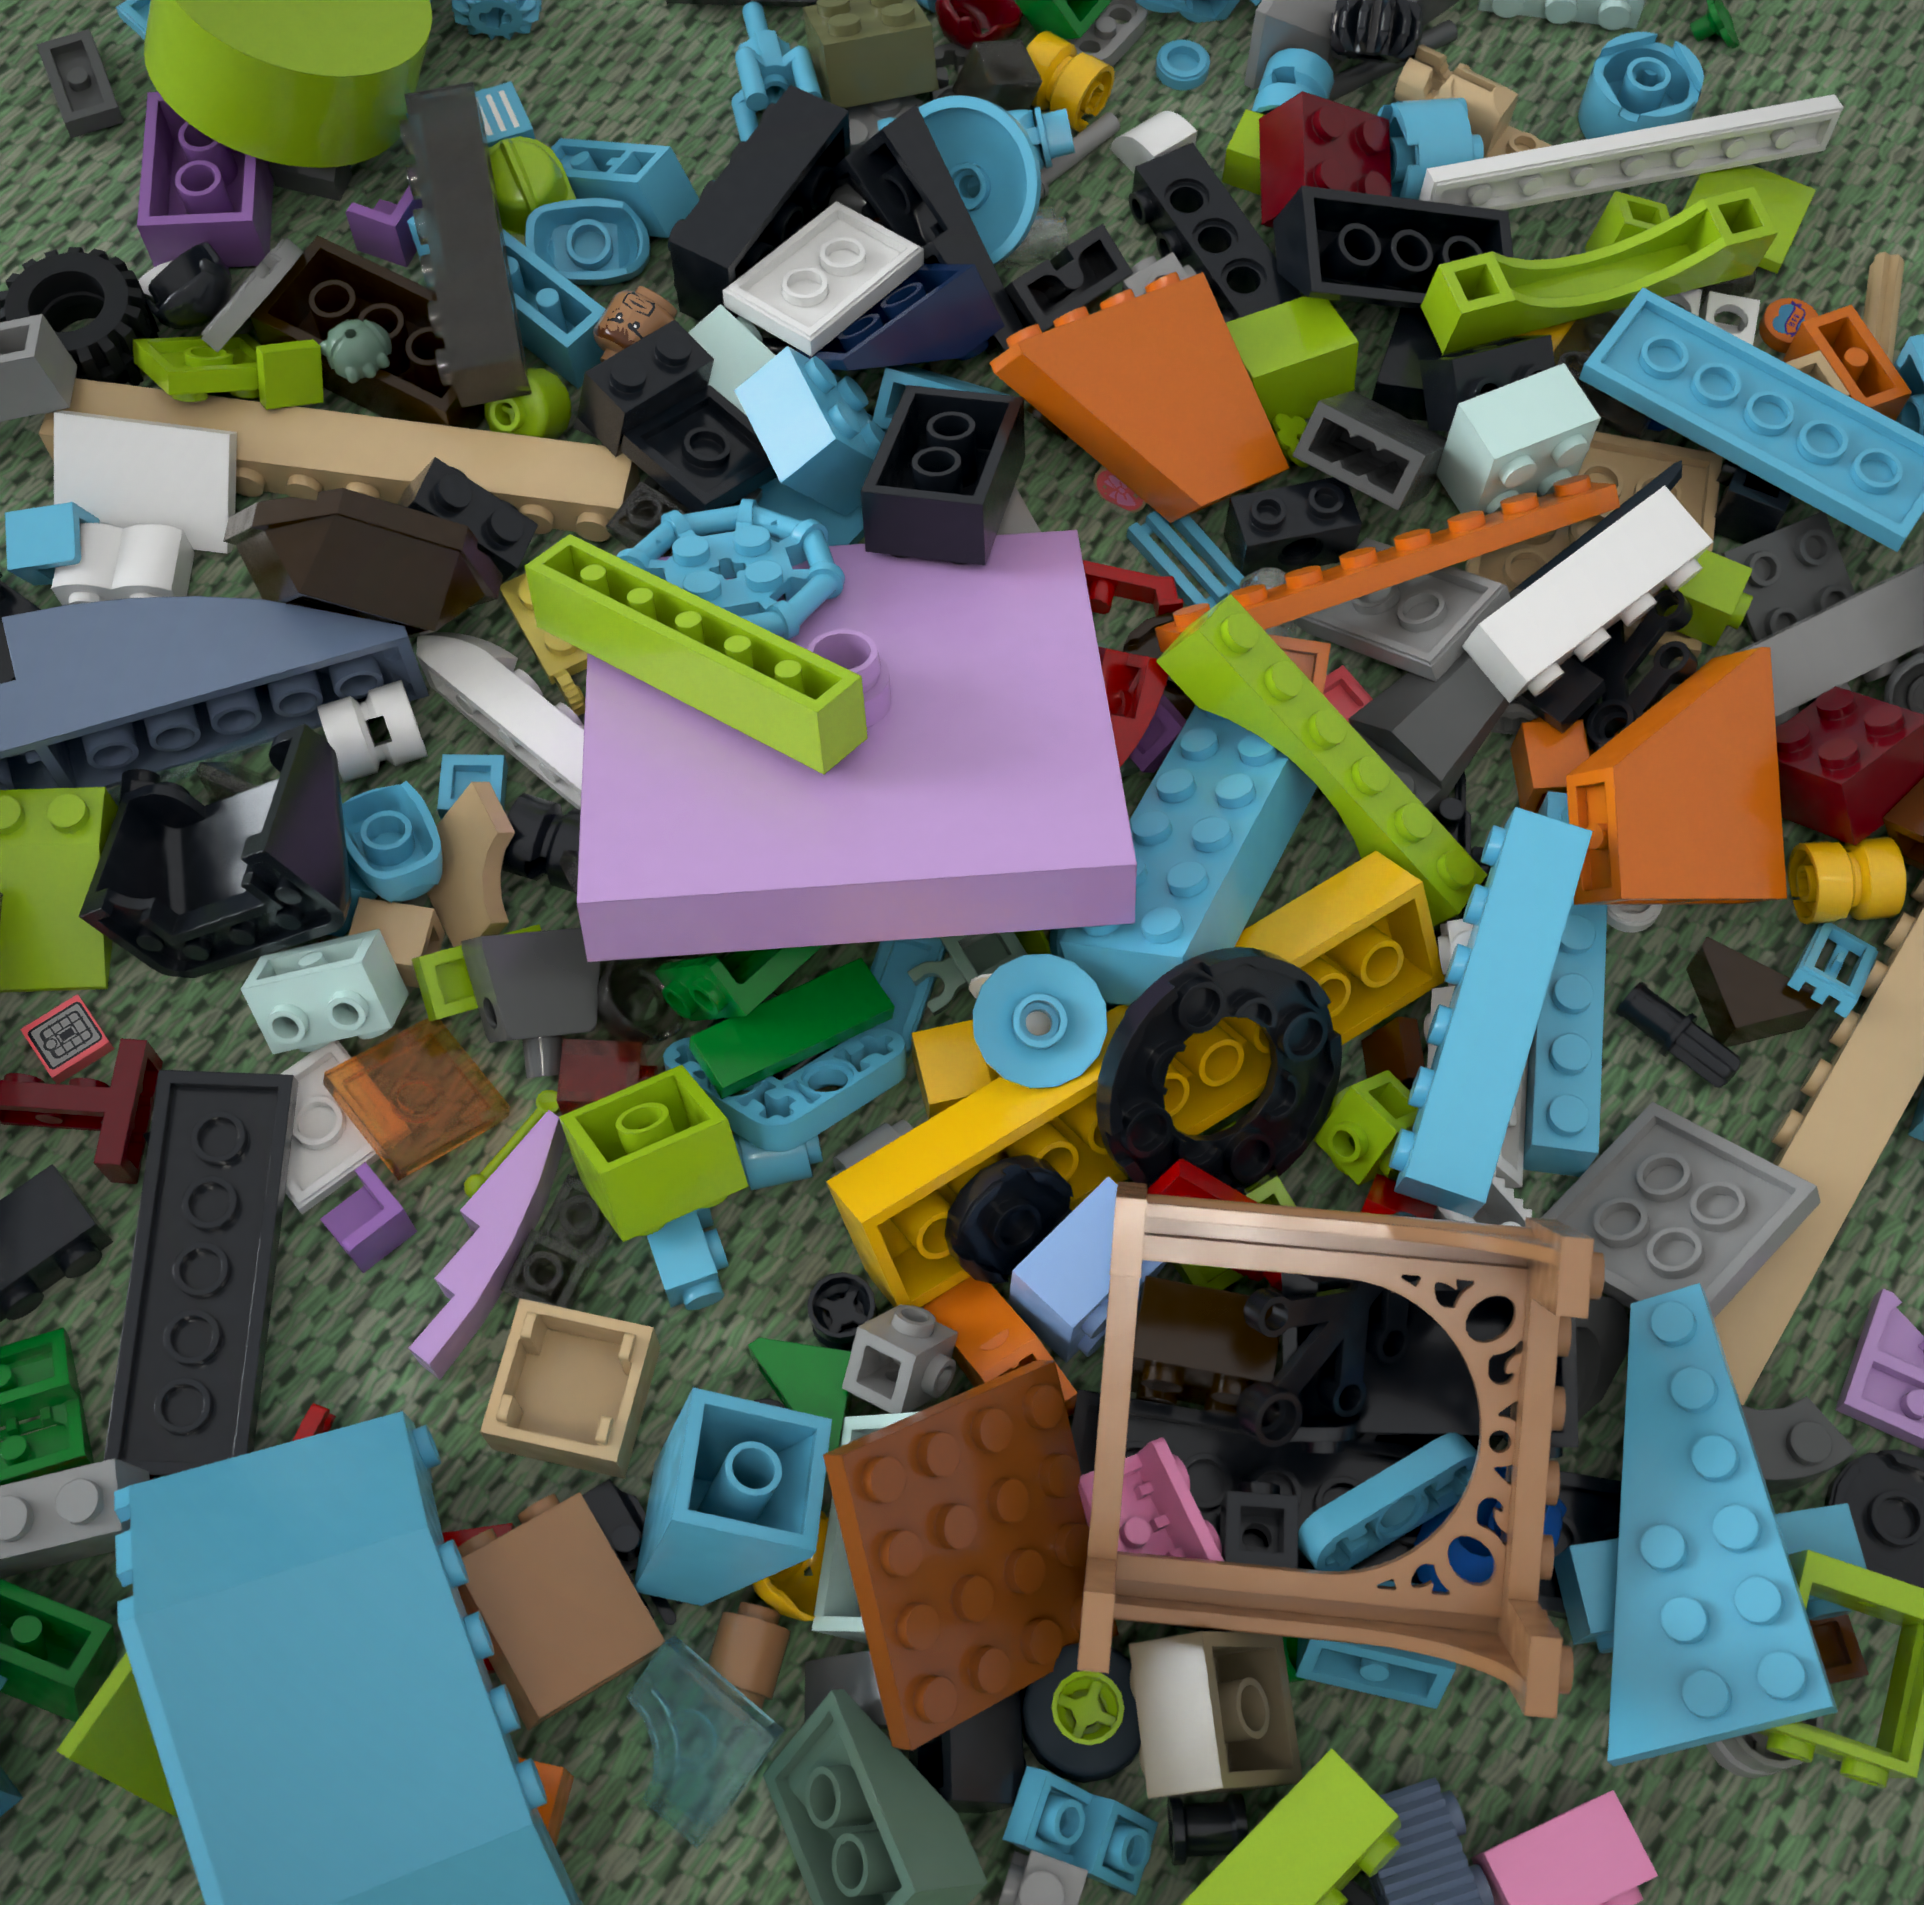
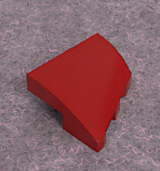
M1098 647L1119 767H1121L1146 732L1158 708L1169 675L1156 662L1157 658Z

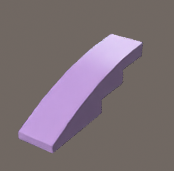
M550 1110L545 1113L460 1210L469 1229L474 1234L434 1278L450 1301L409 1347V1350L419 1364L439 1380L485 1322L518 1267L548 1201L566 1141L559 1117Z

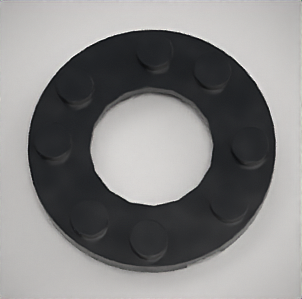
M1234 947L1214 950L1193 957L1177 965L1148 987L1127 1008L1124 1018L1108 1045L1097 1081L1096 1112L1098 1126L1104 1146L1117 1168L1133 1183L1147 1184L1148 1189L1179 1159L1183 1158L1246 1195L1244 1189L1255 1184L1270 1172L1279 1177L1290 1168L1310 1145L1321 1128L1335 1097L1341 1071V1034L1333 1030L1330 1012L1327 1007L1331 1001L1317 981L1305 971L1276 954L1255 948ZM1242 1017L1251 1019L1259 1024L1269 1041L1271 1060L1265 1088L1252 1109L1233 1126L1212 1135H1187L1176 1129L1170 1114L1165 1110L1164 1095H1166L1168 1089L1164 1087L1169 1064L1176 1053L1184 1052L1187 1046L1183 1042L1194 1033L1199 1034L1209 1031L1218 1024L1221 1018Z

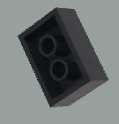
M907 385L861 489L866 552L890 554L899 558L916 557L950 561L960 565H986L1025 459L1024 397Z

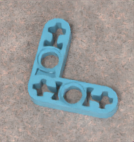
M886 1028L869 1029L842 1042L781 1081L770 1076L743 1089L749 1090V1092L737 1096H728L724 1099L720 1098L690 1051V1037L672 1043L663 1054L665 1071L682 1064L727 1117L731 1131L756 1147L769 1152L790 1151L803 1145L898 1084L905 1078L908 1071L904 1038L898 1032ZM827 1086L843 1087L838 1090L829 1092L815 1091L821 1087Z

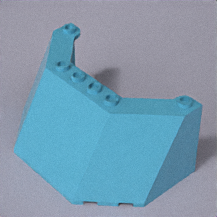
M403 1411L130 1485L114 1492V1510L121 1523L130 1519L131 1528L128 1531L115 1535L116 1575L123 1587L133 1584V1596L117 1602L118 1625L205 1905H584L577 1896L537 1807L547 1803L546 1793L532 1758L519 1762L510 1737V1732L521 1728L512 1697L505 1684L493 1688L483 1659L495 1654L489 1632L479 1611L467 1615L458 1590L459 1586L469 1582V1578L455 1541L452 1539L444 1543L431 1486L433 1479L430 1468L441 1464L436 1444L428 1426L423 1425L416 1428L414 1422Z

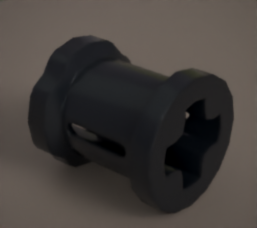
M1242 1793L1230 1794L1227 1802L1184 1804L1180 1796L1168 1797L1167 1816L1172 1865H1185L1188 1857L1229 1855L1248 1835L1246 1807Z

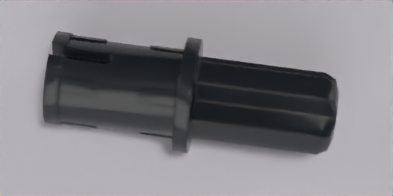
M1638 983L1620 1004L1616 1014L1627 1019L1661 1045L1660 1054L1664 1057L1671 1053L1714 1087L1721 1088L1726 1085L1739 1070L1742 1063L1740 1057L1695 1023L1697 1020L1696 1015L1691 1013L1686 1017L1647 988L1648 986L1645 983Z

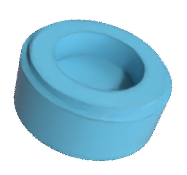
M1174 40L1165 44L1159 50L1156 59V75L1164 85L1172 89L1191 90L1199 87L1207 79L1210 57L1208 52L1196 42Z

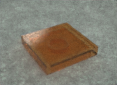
M426 1018L324 1072L323 1085L398 1181L493 1128L506 1119L510 1113L511 1107L440 1019L429 1021Z

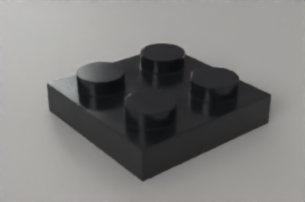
M711 385L622 435L621 452L692 513L728 507L777 477L748 417Z

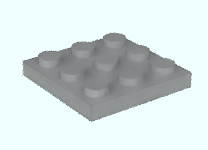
M1652 1101L1541 1218L1557 1220L1594 1239L1593 1252H1601L1604 1256L1605 1276L1603 1293L1630 1308L1631 1303L1700 1283L1706 1293L1713 1318H1715L1821 1202L1816 1185Z

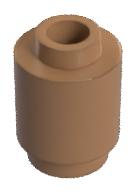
M740 1602L737 1613L722 1612L703 1677V1681L709 1684L704 1701L748 1715L760 1716L764 1700H772L791 1633L790 1630L778 1625L781 1614L773 1609L747 1602Z

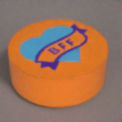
M1794 298L1778 299L1767 307L1760 321L1759 332L1761 338L1770 348L1786 354L1801 322L1819 315L1812 306L1802 300Z

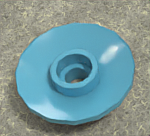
M1052 954L1022 955L1000 965L981 986L972 1011L974 1039L985 1062L1005 1080L1027 1088L1058 1087L1081 1076L1099 1056L1108 1031L1106 1003L1095 980L1076 963ZM1040 1011L1049 1017L1051 1027L1048 1033L1036 1036L1028 1031L1026 1018L1032 1012Z

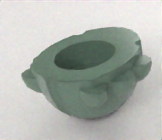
M359 319L346 320L328 331L327 340L319 344L321 346V354L327 357L331 369H335L336 374L347 378L350 383H356L362 378H373L378 370L387 368L390 365L387 357L392 351L390 336L383 327L368 320L363 322Z

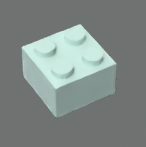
M1562 363L1458 403L1436 475L1461 514L1481 510L1484 511L1485 516L1502 510L1500 502L1508 497L1531 492L1537 493V497L1554 492L1553 483L1578 475L1601 417L1569 369Z

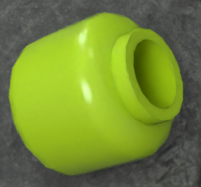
M530 367L497 377L488 387L484 399L485 418L490 430L493 432L558 439L568 428L572 416L571 399L566 386L557 375L542 368Z

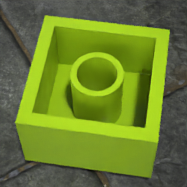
M682 1064L559 1116L580 1180L622 1242L636 1236L653 1234L674 1219L699 1208L704 1209L722 1203L728 1195L749 1187L727 1117Z

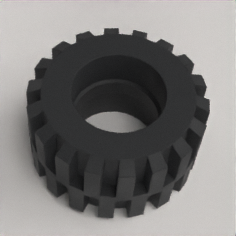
M69 247L67 253L61 254L55 249L44 253L46 258L36 262L33 258L22 265L24 271L21 274L12 273L5 281L9 290L0 291V322L43 314L77 364L75 378L117 384L128 382L132 386H138L144 381L140 368L134 363L133 339L159 338L157 332L160 331L153 313L145 303L146 297L137 277L132 270L128 271L125 262L116 256L109 259L106 251L95 248L89 253H84L82 247ZM95 318L83 328L70 332H61L74 322Z

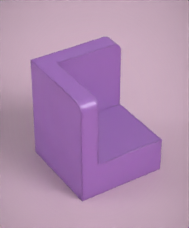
M410 184L398 204L379 199L375 207L371 209L357 203H351L346 210V216L357 250L408 267L417 249L407 221L426 206L422 188Z
M366 1162L354 1170L364 1186L320 1219L362 1273L366 1272L417 1232L404 1208Z

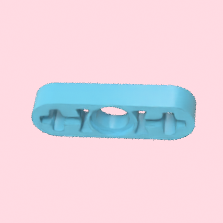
M1457 1432L1447 1433L1438 1437L1312 1513L1298 1531L1299 1550L1317 1571H1345L1456 1504L1463 1495L1471 1477L1477 1457V1450L1463 1435H1459Z

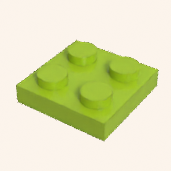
M234 334L218 353L201 339L203 336L133 339L134 363L175 400L184 402L204 401L208 399V393L230 392L231 395L240 398H259L256 346L260 344L248 334Z

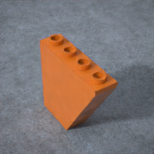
M1177 272L1170 273L1145 286L1147 293L1135 297L1132 289L1122 291L1099 304L1101 311L1090 315L1086 306L1079 307L1053 321L1055 328L1042 332L1039 324L1026 327L1006 339L1009 349L989 362L995 375L1021 397H1024L1029 404L1169 523L1255 487L1290 469L1203 272L1180 280Z
M1758 647L1712 658L1566 775L1569 824L1593 831L1575 891L1574 905L1746 904L1787 899L1770 647Z

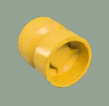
M1043 31L1029 43L1022 54L1015 70L1012 91L1017 98L1033 107H1040L1041 110H1046L1050 107V112L1066 108L1070 128L1077 132H1082L1089 123L1081 119L1084 114L1097 116L1105 107L1114 84L1115 71L1111 65L1093 55H1088L1084 52L1077 55L1075 45L1050 31Z
M1886 836L1865 838L1856 846L1846 843L1844 847L1840 842L1832 843L1829 841L1799 843L1791 852L1787 870L1788 883L1792 897L1800 898V900H1793L1796 916L1801 923L1806 925L1832 923L1839 919L1847 918L1848 914L1857 920L1893 918L1900 913L1906 895V870L1899 846L1892 838Z

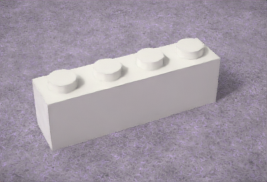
M1664 485L1480 622L1462 647L1509 703L1526 690H1529L1536 697L1564 675L1565 672L1559 665L1574 654L1583 662L1611 639V636L1606 631L1620 619L1629 627L1657 604V601L1652 597L1653 594L1665 585L1674 593L1695 577L1703 569L1697 559L1714 541Z

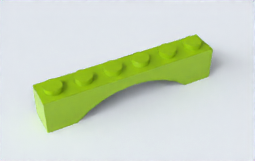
M1754 186L1703 198L1677 215L1644 232L1586 253L1556 259L1526 260L1506 257L1492 251L1440 264L1421 304V309L1442 354L1628 307L1642 287L1663 298L1752 275L1778 235V231Z
M1232 594L1191 623L1158 658L1156 662L1198 708L1226 718L1258 735L1286 755L1315 782L1338 811L1355 841L1361 859L1376 850L1423 881L1433 927L1458 915L1469 900L1474 885H1480L1487 876L1486 872Z

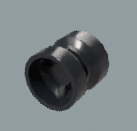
M839 1272L829 1274L819 1280L810 1291L807 1302L808 1314L814 1336L820 1346L852 1351L857 1327L864 1324L867 1320L878 1316L874 1293L868 1283L855 1274ZM851 1323H854L852 1326L848 1328H842V1326H847Z

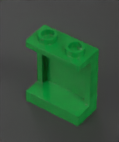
M822 946L737 951L729 953L722 961L716 956L668 962L660 966L655 971V975L664 985L662 994L668 1005L680 1016L689 1018L691 1022L747 1016Z

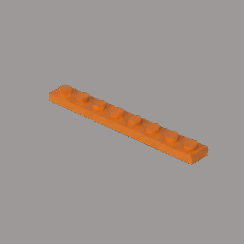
M1589 475L1568 477L1553 483L1554 492L1537 497V493L1531 492L1511 496L1500 502L1502 508L1500 511L1485 516L1484 511L1481 510L1458 514L1447 520L1449 527L1447 529L1432 534L1430 529L1405 532L1393 538L1394 547L1376 552L1375 547L1352 550L1339 556L1341 565L1323 571L1321 566L1303 567L1285 574V584L1267 590L1264 584L1251 585L1237 589L1230 594L1265 630L1620 508L1616 484L1591 482ZM1201 603L1181 608L1173 613V622L1156 627L1155 632L1160 651L1165 652L1191 623L1210 610V605L1208 603Z

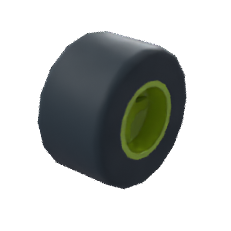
M1079 1643L1062 1647L1056 1659L1053 1672L1025 1687L1021 1708L1022 1729L1025 1742L1041 1765L1060 1778L1089 1783L1109 1779L1130 1765L1140 1750L1141 1740L1136 1700L1130 1687L1131 1659L1111 1646L1109 1673L1077 1670Z

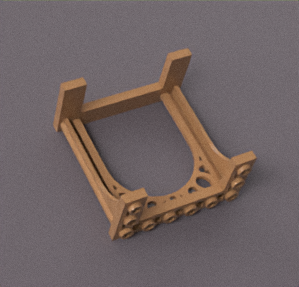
M1118 1181L1077 1670L1109 1673L1113 1619L1383 1646L1445 1659L1489 1674L1507 1683L1524 1716L1557 1719L1558 1695H1569L1572 1689L1574 1673L1573 1650L1571 1646L1562 1645L1563 1638L1560 1635L1559 1628L1553 1625L1548 1617L1547 1610L1543 1609L1539 1604L1540 1579H1551L1554 1565L1553 1536L1543 1534L1545 1507L1546 1505L1556 1506L1560 1489L1559 1462L1549 1460L1551 1431H1562L1566 1413L1565 1389L1562 1386H1555L1557 1357H1568L1572 1336L1571 1317L1588 1319L1589 1299L1599 1300L1603 1292L1605 1276L1604 1256L1601 1252H1593L1594 1239L1554 1219L1526 1217L1525 1227L1147 1194V1184ZM1142 1260L1364 1281L1400 1294L1432 1316L1455 1343L1467 1365L1473 1380L1480 1417L1477 1457L1471 1477L1463 1495L1445 1521L1428 1538L1404 1554L1375 1566L1347 1571H1317L1118 1551ZM1402 1275L1419 1276V1279L1413 1285L1403 1279ZM1456 1280L1472 1281V1284L1463 1289L1457 1296L1453 1307L1443 1306L1437 1301L1435 1295V1284L1437 1282L1445 1283L1457 1290ZM1496 1295L1505 1296L1510 1299L1514 1307V1315L1510 1325L1503 1333L1485 1341L1474 1340L1468 1335L1466 1320L1470 1311L1477 1303L1487 1297ZM1516 1346L1515 1352L1508 1357L1503 1369L1507 1374L1512 1373L1511 1377L1501 1383L1492 1381L1488 1373L1490 1358L1494 1355L1505 1353ZM1511 1405L1510 1417L1499 1414ZM1495 1431H1504L1509 1436L1508 1445L1503 1450H1494L1489 1445V1438ZM1495 1467H1506L1505 1480L1494 1469ZM1486 1498L1497 1499L1502 1505L1501 1509L1496 1507L1492 1509L1494 1520L1501 1529V1539L1493 1530L1477 1522L1478 1505ZM1460 1536H1469L1479 1540L1489 1549L1493 1557L1494 1570L1488 1580L1481 1583L1470 1582L1460 1577L1453 1570L1448 1558L1449 1545L1453 1539ZM1423 1564L1433 1565L1437 1577L1448 1591H1432L1434 1584L1431 1580L1423 1584H1411L1415 1570ZM1391 1579L1395 1583L1394 1587L1378 1585Z

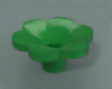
M1706 0L1707 14L1690 23L1691 31L1697 42L1717 34L1723 38L1728 47L1736 48L1740 46L1732 18L1723 1Z

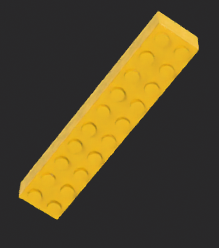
M1376 850L1244 929L1235 947L1255 948L1276 954L1305 971L1317 981L1331 1001L1327 1007L1330 1012L1333 1030L1341 1034L1342 1045L1445 982L1423 881ZM1118 1005L1107 1012L1108 1031L1100 1054L1081 1076L1058 1087L1027 1088L1005 1080L1000 1076L826 1181L866 1272L893 1307L902 1304L921 1308L970 1277L949 1253L944 1235L947 1215L961 1188L980 1170L1003 1158L1029 1155L1046 1160L1071 1185L1074 1198L1070 1196L1069 1208L1072 1211L1108 1176L1117 1185L1118 1181L1123 1182L1128 1179L1117 1168L1102 1141L1096 1112L1097 1081L1105 1053L1129 1006ZM1221 1018L1218 1024L1209 1031L1199 1034L1194 1033L1183 1042L1187 1046L1184 1052H1177L1169 1064L1164 1087L1168 1089L1166 1095H1164L1165 1110L1170 1114L1174 1127L1187 1135H1199L1261 1095L1265 1088L1271 1065L1269 1041L1259 1024L1249 1018Z

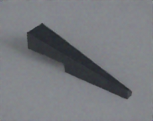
M915 105L882 128L861 147L846 156L827 174L837 186L848 182L866 201L861 211L865 217L874 222L881 220L887 229L924 248V264H975L1005 327L987 339L989 346L985 351L989 355L997 351L1002 354L1009 349L1006 339L1024 329L1004 289L917 105Z

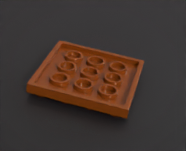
M1055 1361L1031 1362L823 1454L892 1747L912 1751L1053 1672L1056 1659L1062 1647L1080 1642L1090 1527L1087 1525L1078 1488L1082 1474ZM1114 1619L1112 1628V1638L1119 1635L1116 1621Z

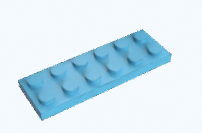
M1643 287L1583 365L1579 379L1896 552L1899 551L1924 514L1923 435Z

